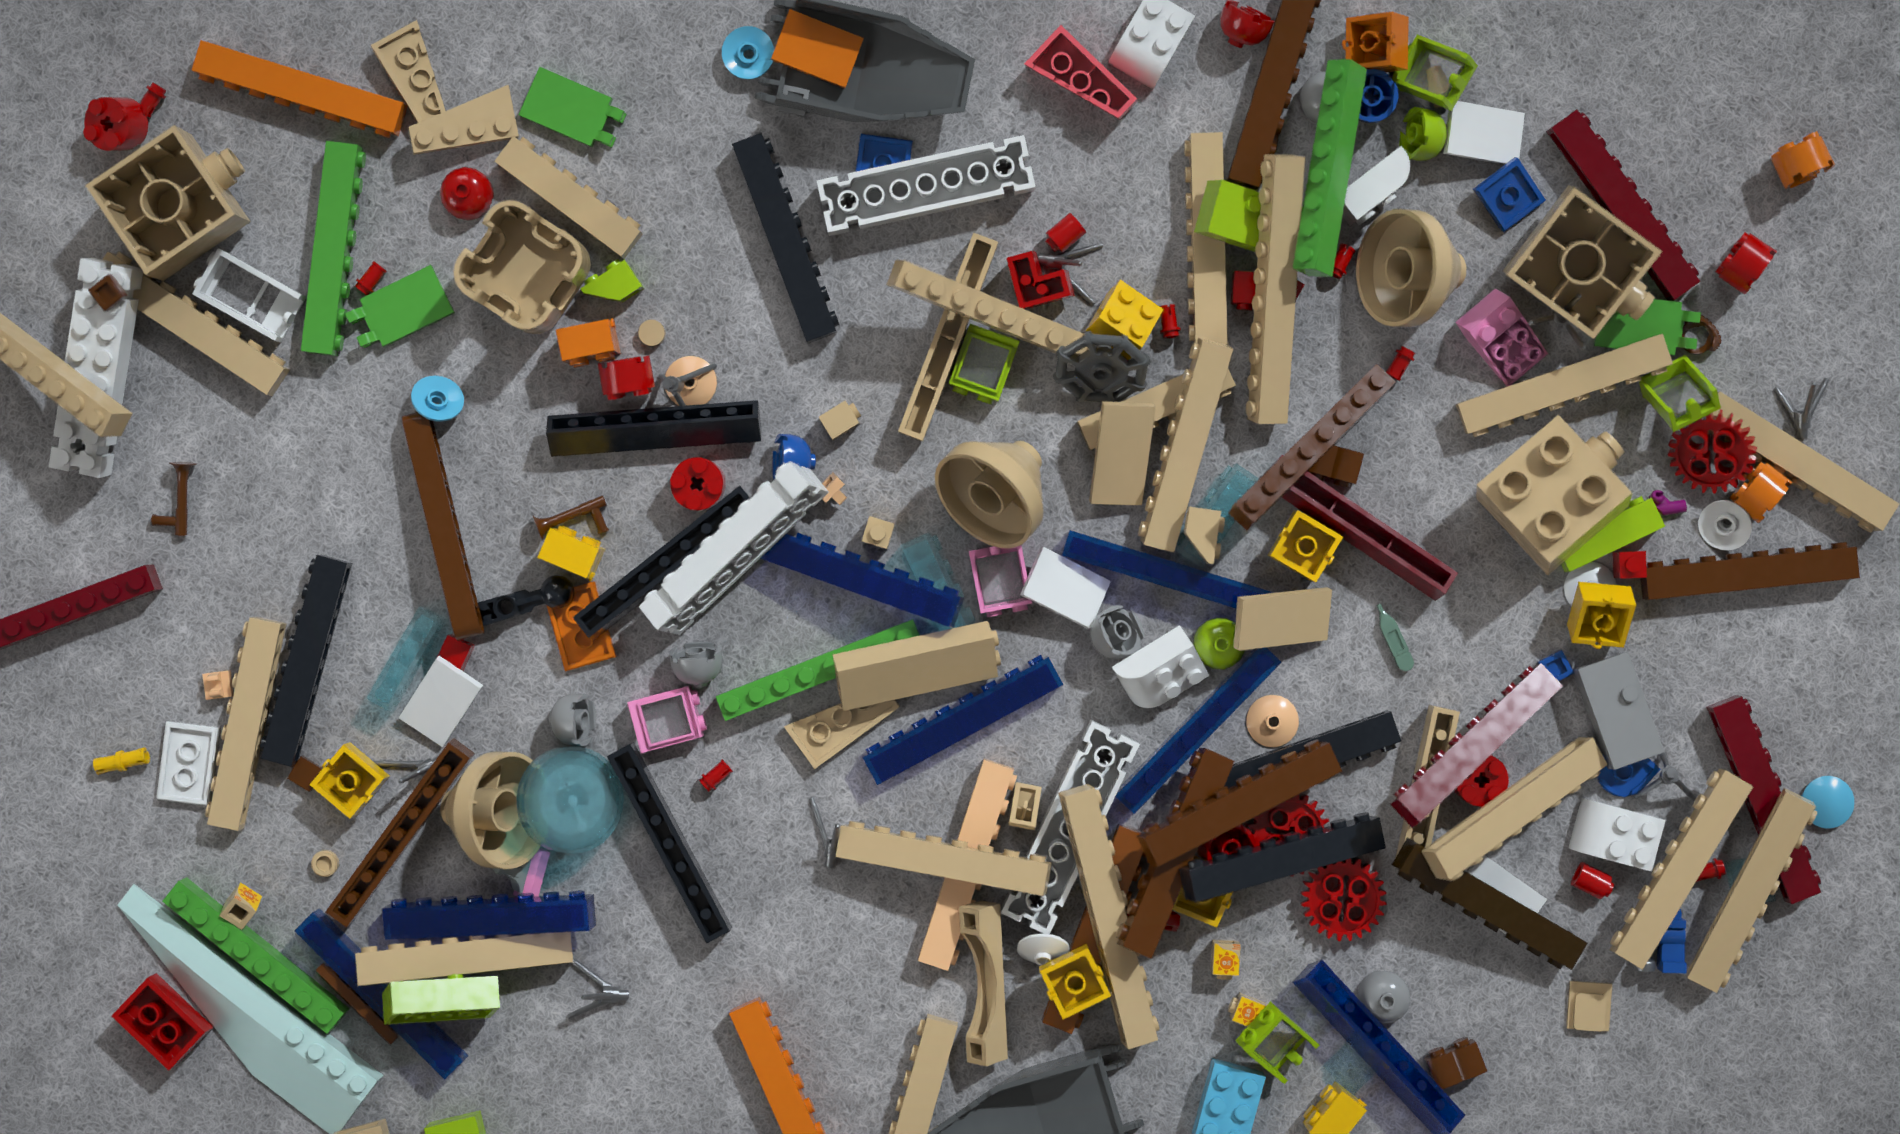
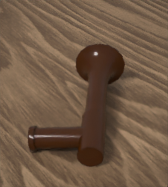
M169 462V464L173 465L177 474V508L175 517L153 514L151 525L175 526V535L186 536L188 475L190 469L197 465V463Z
M603 495L552 517L536 518L532 515L542 540L550 528L589 513L592 515L598 534L609 530L600 511L601 508L607 506Z

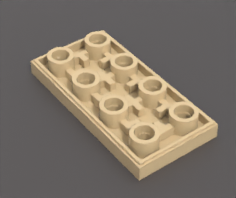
M1102 402L1089 497L1091 504L1142 505L1156 409L1154 403Z
M1324 587L1238 597L1234 648L1239 651L1327 640L1332 590Z

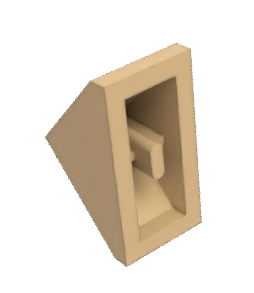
M1016 782L1008 820L1010 826L1035 830L1042 787Z

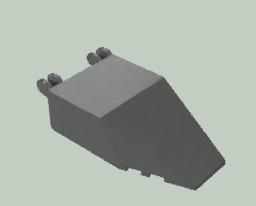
M774 0V6L780 9L794 10L864 39L845 89L783 65L780 81L765 77H759L758 83L763 86L778 87L777 96L760 92L755 94V99L770 105L803 110L807 113L849 122H879L965 112L975 59L949 43L933 36L929 31L913 24L907 18L833 0ZM771 15L770 21L784 25L786 17ZM784 85L810 90L809 98L804 99V94L788 91L787 95L783 94Z
M1115 1043L1024 1068L930 1130L928 1134H1125L1126 1131L1141 1128L1144 1126V1122L1142 1119L1122 1124L1107 1071L1126 1065L1125 1059H1116L1104 1064L1102 1057L1117 1053L1122 1049L1121 1044Z

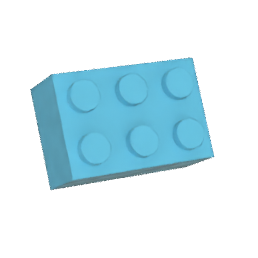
M1212 1058L1191 1134H1251L1266 1079L1263 1071Z

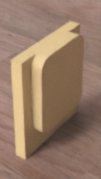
M1569 981L1566 1028L1598 1032L1609 1031L1612 984Z

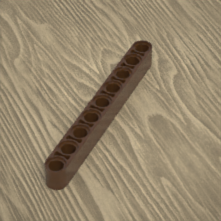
M418 412L402 416L403 428L454 635L457 641L484 634V626L434 423Z

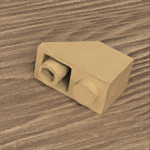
M1187 507L1184 534L1203 560L1208 564H1214V559L1219 560L1221 544L1217 543L1218 533H1223L1225 517H1221V511Z

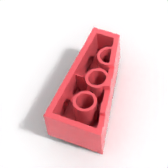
M1062 25L1024 63L1026 67L1119 120L1138 102V99Z

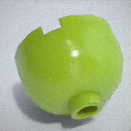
M1419 107L1410 109L1403 122H1407L1406 134L1400 130L1399 147H1403L1410 160H1430L1436 157L1445 145L1447 138L1446 124L1444 119L1433 110Z
M1215 617L1198 627L1194 635L1193 646L1204 665L1212 669L1224 670L1233 667L1241 660L1245 650L1238 651L1234 648L1235 622L1228 618Z

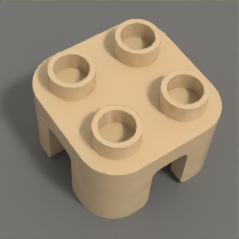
M513 200L500 202L494 205L484 217L482 224L487 226L488 230L476 249L471 252L465 248L457 258L454 266L456 285L465 295L490 309L510 325L530 334L547 332L556 325L587 278L591 266L590 256L586 248L573 236L559 229L528 206Z

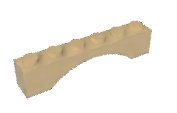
M977 901L959 907L960 933L971 949L977 972V1000L972 1022L966 1034L967 1062L989 1066L1008 1059L1001 911L999 903Z

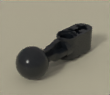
M553 575L542 583L541 589L531 592L523 589L478 602L481 610L493 609L494 614L483 617V626L532 612L534 607L542 604L555 609L563 608L572 601L574 587L568 578L561 575ZM505 599L510 600L513 604V610L510 614H505L501 610V603Z

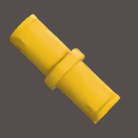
M146 747L128 752L121 750L117 751L115 755L95 758L93 760V768L97 775L115 770L123 772L128 767L149 764L150 755Z

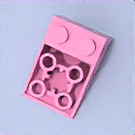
M1496 288L1455 322L1468 342L1506 387L1512 385L1548 354L1511 297Z

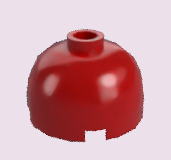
M1226 0L1220 15V26L1223 33L1229 37L1228 43L1238 48H1243L1244 44L1253 46L1266 39L1275 21L1250 6L1238 8L1239 2Z
M462 167L454 169L446 175L441 183L440 196L442 204L448 213L458 219L470 221L478 219L488 212L492 204L494 191L492 183L485 174L475 168Z

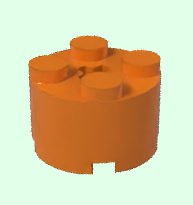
M1817 131L1803 137V141L1797 145L1794 142H1790L1778 148V152L1771 155V161L1785 189L1789 186L1794 188L1818 177L1819 170L1823 169L1826 173L1835 166L1822 136H1819Z
M1760 462L1757 466L1755 465L1752 472L1747 474L1749 482H1744L1741 486H1738L1729 497L1734 503L1747 511L1750 518L1757 523H1760L1765 518L1763 514L1766 510L1771 511L1789 489L1788 486L1792 484L1791 480L1767 462Z

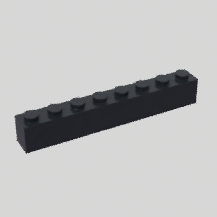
M762 133L732 143L806 342L809 344L837 333L835 327L840 324L835 311L829 312L826 302L830 301V297L826 287H820L817 277L821 276L816 261L810 262L807 254L812 251L806 236L801 238L798 228L802 227L798 213H792L789 203L793 202L788 187L783 188L780 178L784 177L779 162L773 164L770 154L775 153L770 138L764 139Z
M758 400L547 416L546 436L551 457L750 443L761 441V418Z
M739 485L573 616V619L587 637L594 641L645 601L644 598L649 592L660 589L663 579L669 573L675 572L682 565L681 563L685 557L694 554L701 547L700 544L705 538L713 536L719 530V525L737 513L738 507L744 501L751 498Z
M316 555V559L313 558L310 562L308 573L311 574L309 584H305L301 598L304 599L302 610L299 609L295 616L294 624L297 625L295 635L292 634L288 642L287 649L290 650L288 660H284L280 674L283 675L281 686L278 685L274 693L273 699L276 701L274 711H270L267 718V726L270 727L267 736L262 738L260 744L261 759L293 767L300 757L353 564L351 562L326 555Z
M1386 710L1234 763L1224 787L1230 788L1236 785L1235 781L1245 775L1252 777L1258 774V769L1266 764L1273 763L1275 765L1281 762V757L1293 751L1298 753L1304 750V745L1313 740L1329 742L1340 767L1346 766V761L1356 758V761L1371 757L1370 752L1379 749L1381 753L1397 748L1396 743L1402 741L1392 712Z
M632 742L608 755L609 762L706 944L730 932L732 929L730 921L635 743Z
M1368 812L1353 815L1354 819L1349 821L1338 819L1331 821V826L1324 828L1321 825L1307 828L1306 833L1292 832L1284 834V839L1278 841L1266 839L1259 842L1260 846L1253 848L1250 845L1236 848L1235 853L1227 854V852L1213 854L1210 860L1195 859L1188 861V866L1179 868L1185 899L1200 902L1385 849L1386 845L1380 817L1369 816Z

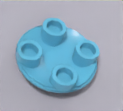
M1822 776L1814 779L1806 786L1801 795L1814 802L1816 806L1814 810L1817 811V815L1812 824L1821 828H1835L1844 824L1850 818L1854 809V795L1851 788L1846 782L1834 776Z

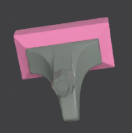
M539 848L537 853L524 865L513 869L494 868L493 871L499 875L504 874L510 879L512 889L514 890L513 895L525 901L537 903L550 852Z

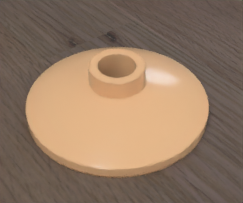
M682 357L670 365L665 376L680 377L710 364L699 357ZM714 369L694 377L695 382L691 387L686 386L684 382L680 396L686 405L706 404L711 400L717 387ZM666 391L669 398L679 406L672 393Z
M1266 695L1257 699L1251 705L1247 713L1246 725L1249 734L1257 743L1266 747H1279L1288 743L1295 736L1299 725V717L1296 708L1289 700L1279 695ZM1271 717H1277L1278 724L1274 727L1269 725Z

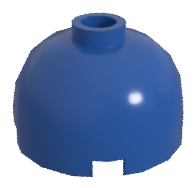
M1377 69L1367 70L1358 121L1365 123L1380 122L1389 117L1396 108L1399 98L1398 87L1384 71Z
M791 434L777 435L774 443L779 444L777 452L773 451V480L776 479L777 469L785 463L793 462L798 464L800 468L803 466L810 470L815 469V454H811L810 447L804 439Z

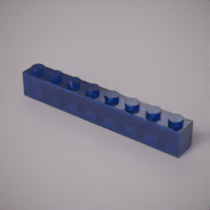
M1071 530L1068 531L1061 556L1237 609L1238 597L1273 593Z
M798 532L796 537L786 533L760 558L951 628L955 626L964 601L963 597L958 596L959 590L945 585L943 590L933 587L934 581L919 577L918 581L908 578L909 572L895 568L894 572L885 570L884 563L870 559L869 563L860 560L861 555L846 550L845 554L835 551L837 546L823 541L820 546L811 543L812 537Z
M1267 647L1253 649L1119 787L1115 797L1135 814L1282 662Z
M1040 654L1027 661L1029 666L1020 671L1016 667L1005 673L1006 679L999 683H996L994 679L981 686L983 691L975 696L970 692L958 699L960 704L952 708L946 705L936 710V717L928 721L923 717L912 723V730L904 733L901 729L888 736L890 741L881 746L877 742L866 748L867 754L863 755L862 758L876 784L879 785L1061 687L1063 683L1049 657L1043 658Z
M578 890L569 892V895L560 896L559 892H546L543 896L534 897L533 893H521L515 898H508V894L493 895L492 899H483L482 895L466 897L467 900H457V896L443 897L441 901H432L431 897L418 898L416 902H407L405 898L393 899L390 904L382 908L385 940L590 931L596 926L594 894H585V891Z
M320 908L315 910L294 931L384 1019L382 993L390 983L358 986L355 953H361V949ZM435 1022L389 1024L444 1080L469 1056Z
M1322 959L1308 964L1292 983L1432 1134H1450L1465 1117L1463 1111Z

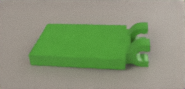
M540 66L519 112V116L587 146L593 147L596 140L613 148L616 137L602 131L606 120L609 117L623 124L627 114L625 111L611 106L613 101L611 97Z
M429 265L361 298L360 301L363 306L345 313L352 325L365 319L370 332L356 338L361 347L367 348L378 341L381 342L383 347H386L454 314L455 311L433 266Z
M1657 299L1653 300L1649 308L1638 320L1628 316V313L1622 316L1615 311L1595 337L1594 346L1618 349L1658 334H1663L1670 355H1675L1676 347L1696 349L1697 339L1682 337L1684 321L1700 323L1701 312L1681 310L1682 302Z

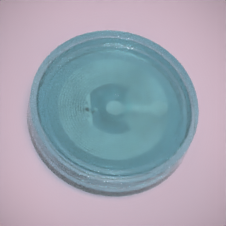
M559 747L544 752L527 767L518 786L516 801L520 822L530 838L548 850L574 854L592 850L610 837L620 821L624 796L622 784L611 763L605 757L583 747Z

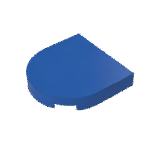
M1647 758L1615 770L1608 769L1605 766L1600 770L1597 779L1601 787L1614 796L1627 797L1637 794L1661 769Z

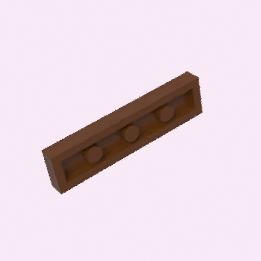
M322 963L316 969V973L390 1046L398 1039V1036L395 1034L398 1029L393 1024L384 1025V1022L377 1016L380 1011L369 1000L364 1003L358 997L361 992L351 982L346 985L339 979L342 974L334 965L330 964L327 967Z

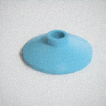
M744 26L735 29L726 37L722 46V59L726 68L734 76L741 79H755L764 75L770 69L773 63L771 58L774 46L770 37L763 30L752 26ZM752 50L754 52L753 57L746 59L744 57L745 51Z
M428 376L420 379L414 385L411 392V402L415 410L423 417L432 421L442 422L451 420L460 414L464 405V395L460 387L452 380L442 376Z

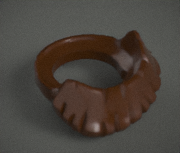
M1701 315L1700 323L1685 322L1682 337H1685L1689 329L1703 326L1708 331L1709 336L1701 348H1683L1691 354H1702L1706 351H1716L1722 342L1721 335H1719L1720 333L1716 326L1712 325L1708 318Z

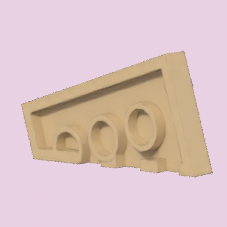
M417 20L371 45V49L417 123L446 111Z
M509 85L408 127L413 155L509 140L513 136L515 138L519 137Z
M896 700L843 711L842 704L840 703L784 726V728L813 768L816 769L900 706Z

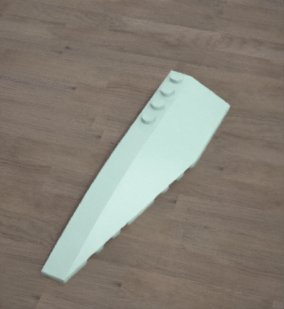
M133 884L117 906L249 1072L327 1133L333 1134L342 1130L383 1077V1074L331 1034H326L258 978Z

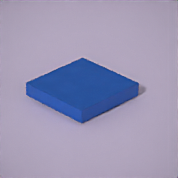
M861 134L855 172L910 160L913 141Z
M1514 157L1473 188L1502 232H1505L1546 201L1517 157Z

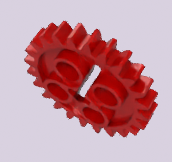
M1720 409L1717 416L1711 413L1673 432L1671 436L1674 439L1669 441L1668 446L1674 449L1669 450L1668 456L1674 458L1670 462V467L1678 466L1675 476L1684 474L1682 483L1684 484L1691 480L1693 482L1691 489L1701 485L1702 493H1705L1707 487H1711L1713 494H1716L1717 488L1720 486L1724 492H1727L1729 483L1734 488H1737L1738 479L1746 481V473H1751L1753 470L1750 464H1754L1757 458L1751 455L1756 453L1757 446L1751 445L1755 441V436H1747L1750 427L1742 429V419L1733 422V413L1725 418L1723 417V410ZM1708 430H1712L1714 436L1713 451L1716 453L1714 459L1716 473L1711 471L1712 453L1711 450H1708L1711 443ZM1722 434L1728 435L1732 441L1723 442L1718 436ZM1695 435L1700 436L1704 439V442L1700 444L1695 443L1691 437ZM1697 460L1702 461L1706 464V467L1698 468L1693 462ZM1730 460L1733 466L1725 467L1720 461Z
M1298 794L1253 817L1254 823L1246 824V827L1252 829L1256 847L1260 846L1259 842L1273 837H1276L1277 840L1284 839L1283 835L1267 832V827L1285 831L1290 830L1301 834L1306 833L1307 828L1321 825L1324 828V824L1329 822V819L1320 817L1325 810L1322 808L1315 810L1317 801L1313 800L1308 803L1309 796L1305 794L1299 800ZM1277 811L1283 814V821L1279 825H1275L1273 822V815ZM1306 816L1309 824L1306 829L1301 830L1298 826V821L1301 817Z
M1350 858L1344 860V862L1340 861L1325 867H1319L1316 874L1309 871L1308 874L1312 880L1303 881L1308 890L1300 891V894L1307 897V900L1300 902V904L1304 907H1309L1303 914L1305 917L1313 916L1309 924L1311 926L1319 924L1316 930L1319 934L1326 929V937L1328 939L1334 933H1336L1338 941H1341L1343 935H1346V938L1352 941L1353 933L1362 938L1361 930L1365 929L1371 933L1369 924L1379 925L1375 916H1384V913L1379 910V906L1387 905V903L1381 900L1380 897L1387 894V892L1378 889L1384 882L1382 880H1374L1378 875L1376 870L1368 873L1370 864L1366 863L1360 867V858H1356L1354 863H1351ZM1344 875H1348L1345 894L1350 898L1344 901L1343 921H1339L1342 903L1337 898L1343 895ZM1330 877L1338 879V886L1333 890H1328L1325 886L1327 879ZM1357 880H1362L1364 882L1362 892L1353 893L1352 884ZM1328 903L1334 904L1335 912L1330 916H1324L1322 913L1323 907ZM1354 906L1360 907L1361 915L1359 918L1350 919L1349 910Z

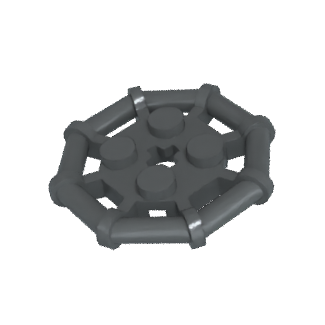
M1091 331L1085 332L1083 337L1067 346H1060L1056 351L1058 358L1053 379L1055 383L1061 384L1074 395L1077 402H1119L1137 391H1143L1147 386L1145 379L1147 368L1151 362L1149 355L1142 353L1128 340V336L1124 334L1113 336L1092 334ZM1086 346L1088 347L1086 352L1080 355L1074 354ZM1124 350V351H1125L1127 354H1129L1133 359L1127 360V359L1121 354L1122 351ZM1067 364L1074 365L1075 370L1067 371ZM1097 369H1105L1106 372H1103L1102 370L1097 371ZM1136 370V375L1134 377L1128 376L1129 371Z

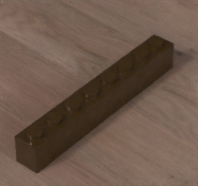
M1407 837L1391 864L1399 869L1398 876L1410 883L1413 878L1421 882L1419 888L1431 895L1435 891L1442 895L1440 900L1453 908L1456 904L1464 907L1462 913L1474 920L1478 916L1485 920L1483 925L1495 932H1498L1499 928L1507 932L1504 936L1505 938L1519 945L1520 941L1528 945L1526 950L1538 957L1542 953L1549 957L1547 962L1560 970L1563 965L1573 970L1588 944L1586 941L1464 870L1462 871V876L1452 881L1436 878L1422 853L1425 847Z

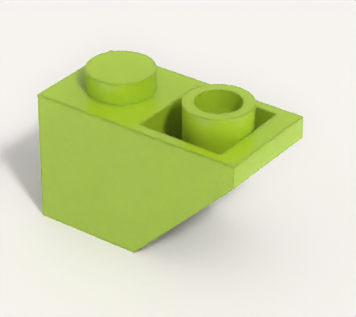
M619 259L606 266L607 271L599 277L597 274H594L584 281L585 286L580 288L587 296L621 303L645 289L626 260L620 262Z

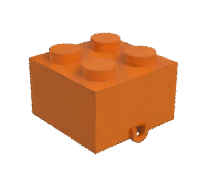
M1390 11L1346 18V40L1342 41V47L1346 50L1345 59H1351L1367 70L1377 69L1385 73L1408 70L1409 17Z
M614 318L556 329L562 361L570 364V366H574V368L589 365V360L593 359L600 363L615 360L614 355L621 353Z

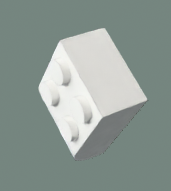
M1143 0L1117 44L1108 64L1149 88L1154 89L1192 24L1195 15L1169 0Z
M1402 146L1347 187L1342 217L1349 226L1355 222L1361 225L1375 214L1374 207L1377 206L1379 209H1382L1397 197L1394 192L1405 183L1410 172L1409 157Z
M1180 625L1112 666L1131 701L1143 708L1160 706L1209 676L1195 647Z
M1582 797L1568 848L1595 857L1652 871L1666 820Z

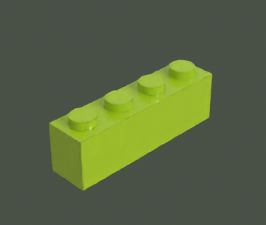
M1640 496L1631 500L1628 508L1561 564L1564 572H1571L1665 527L1653 499H1643Z

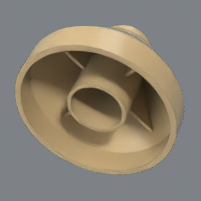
M1393 209L1383 213L1369 226L1359 247L1356 263V280L1360 298L1368 313L1376 321L1387 326L1415 327L1425 323L1436 314L1452 292L1462 285L1466 277L1464 258L1456 251L1440 223L1424 211Z
M964 442L955 446L938 464L935 471V485L943 506L956 523L976 539L998 548H1015L1027 541L1038 529L1043 519L1040 473L1042 460L1037 450L1027 442Z
M489 752L483 754L468 766L454 787L444 795L440 806L441 817L451 828L466 855L476 864L496 869L520 867L537 853L549 825L542 816L544 811L546 813L550 806V795L546 788L545 790L549 796V805L546 809L548 799L544 791L546 805L542 814L540 811L542 803L540 791L543 796L542 809L545 803L544 794L541 788L543 789L542 785L545 777L536 763L524 754L517 752Z

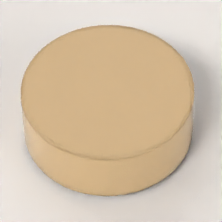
M647 320L640 325L638 335L645 345L654 347L663 342L666 332L660 322Z
M322 850L313 856L311 861L312 870L318 876L328 877L337 871L339 859L334 852Z

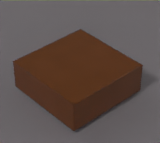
M107 274L88 290L104 312L109 311L128 296L112 274Z
M302 755L287 779L311 792L313 788L310 786V783L323 768Z

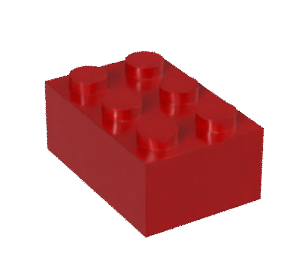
M157 973L148 977L111 1016L168 1071L177 1066L213 1028L204 1017Z

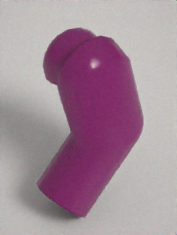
M1655 490L1649 496V498L1653 499L1659 514L1663 516L1687 512V505L1684 499L1670 502L1661 490Z

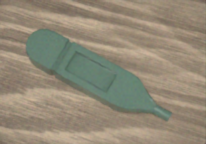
M1381 604L1376 605L1380 612V630L1397 667L1402 671L1411 670L1414 666V660L1396 621L1383 610Z

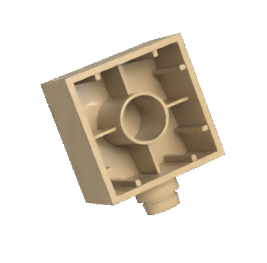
M175 125L85 185L145 275L162 281L251 222L228 189L237 183L236 177L239 178L245 172L244 167L229 148L220 151V154L214 151L206 156L192 134Z
M1568 185L1504 268L1503 272L1594 339L1615 311L1622 316L1628 313V316L1638 320L1649 308L1654 300V296L1650 292L1645 291L1647 286L1639 280L1662 251L1578 189ZM1581 294V298L1571 308L1569 313L1563 309L1573 297Z
M1557 415L1477 484L1476 498L1537 565L1549 575L1628 508L1632 492L1611 471L1617 465L1616 460L1624 454L1623 448L1616 439L1604 431L1597 438L1592 436L1584 442Z

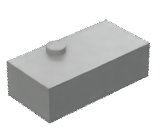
M1621 652L1573 669L1577 686L1601 752L1608 764V769L1615 770L1665 752L1628 652Z

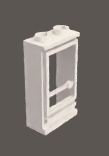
M218 248L216 252L213 251L206 261L208 267L204 274H200L194 282L193 288L195 290L192 294L274 341L281 343L303 305L306 296ZM230 262L265 281L252 306L247 309L246 315L211 296ZM271 284L281 291L263 323L260 324L250 317L255 314L258 302L267 286Z

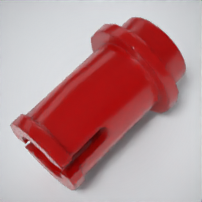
M154 82L150 86L147 85L146 88L148 90L139 103L142 107L140 108L142 113L151 118L161 99L166 98L164 95L166 90Z
M1343 243L1340 244L1335 257L1332 277L1341 279L1342 276L1346 275L1347 272L1345 270L1353 254L1356 252L1351 246L1347 250V245Z
M373 261L361 279H356L355 287L366 295L370 292L373 293L372 289L387 271Z
M1170 304L1169 307L1168 305L1159 306L1164 309L1160 315L1162 325L1160 334H1163L1164 339L1178 337L1181 328L1177 325L1175 304Z
M1401 346L1399 350L1396 349L1397 355L1386 371L1390 377L1397 381L1401 380L1410 362L1415 360L1413 358L1415 353L1404 346Z
M722 759L706 775L703 773L699 781L710 792L712 789L716 790L715 786L732 773L733 770Z
M1716 858L1712 859V862L1706 864L1696 882L1714 877L1721 879L1723 875H1726L1723 861Z

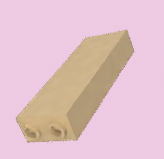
M988 621L833 654L838 694L843 711L998 677L997 666L1001 665V659L998 650H995V646H999L996 630L991 631Z

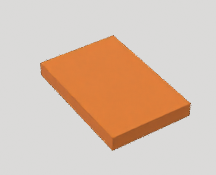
M789 9L771 60L845 89L864 38Z
M595 581L575 586L574 597L567 606L560 609L547 606L565 671L617 657L609 629L593 641L587 637L573 619V616L599 597Z

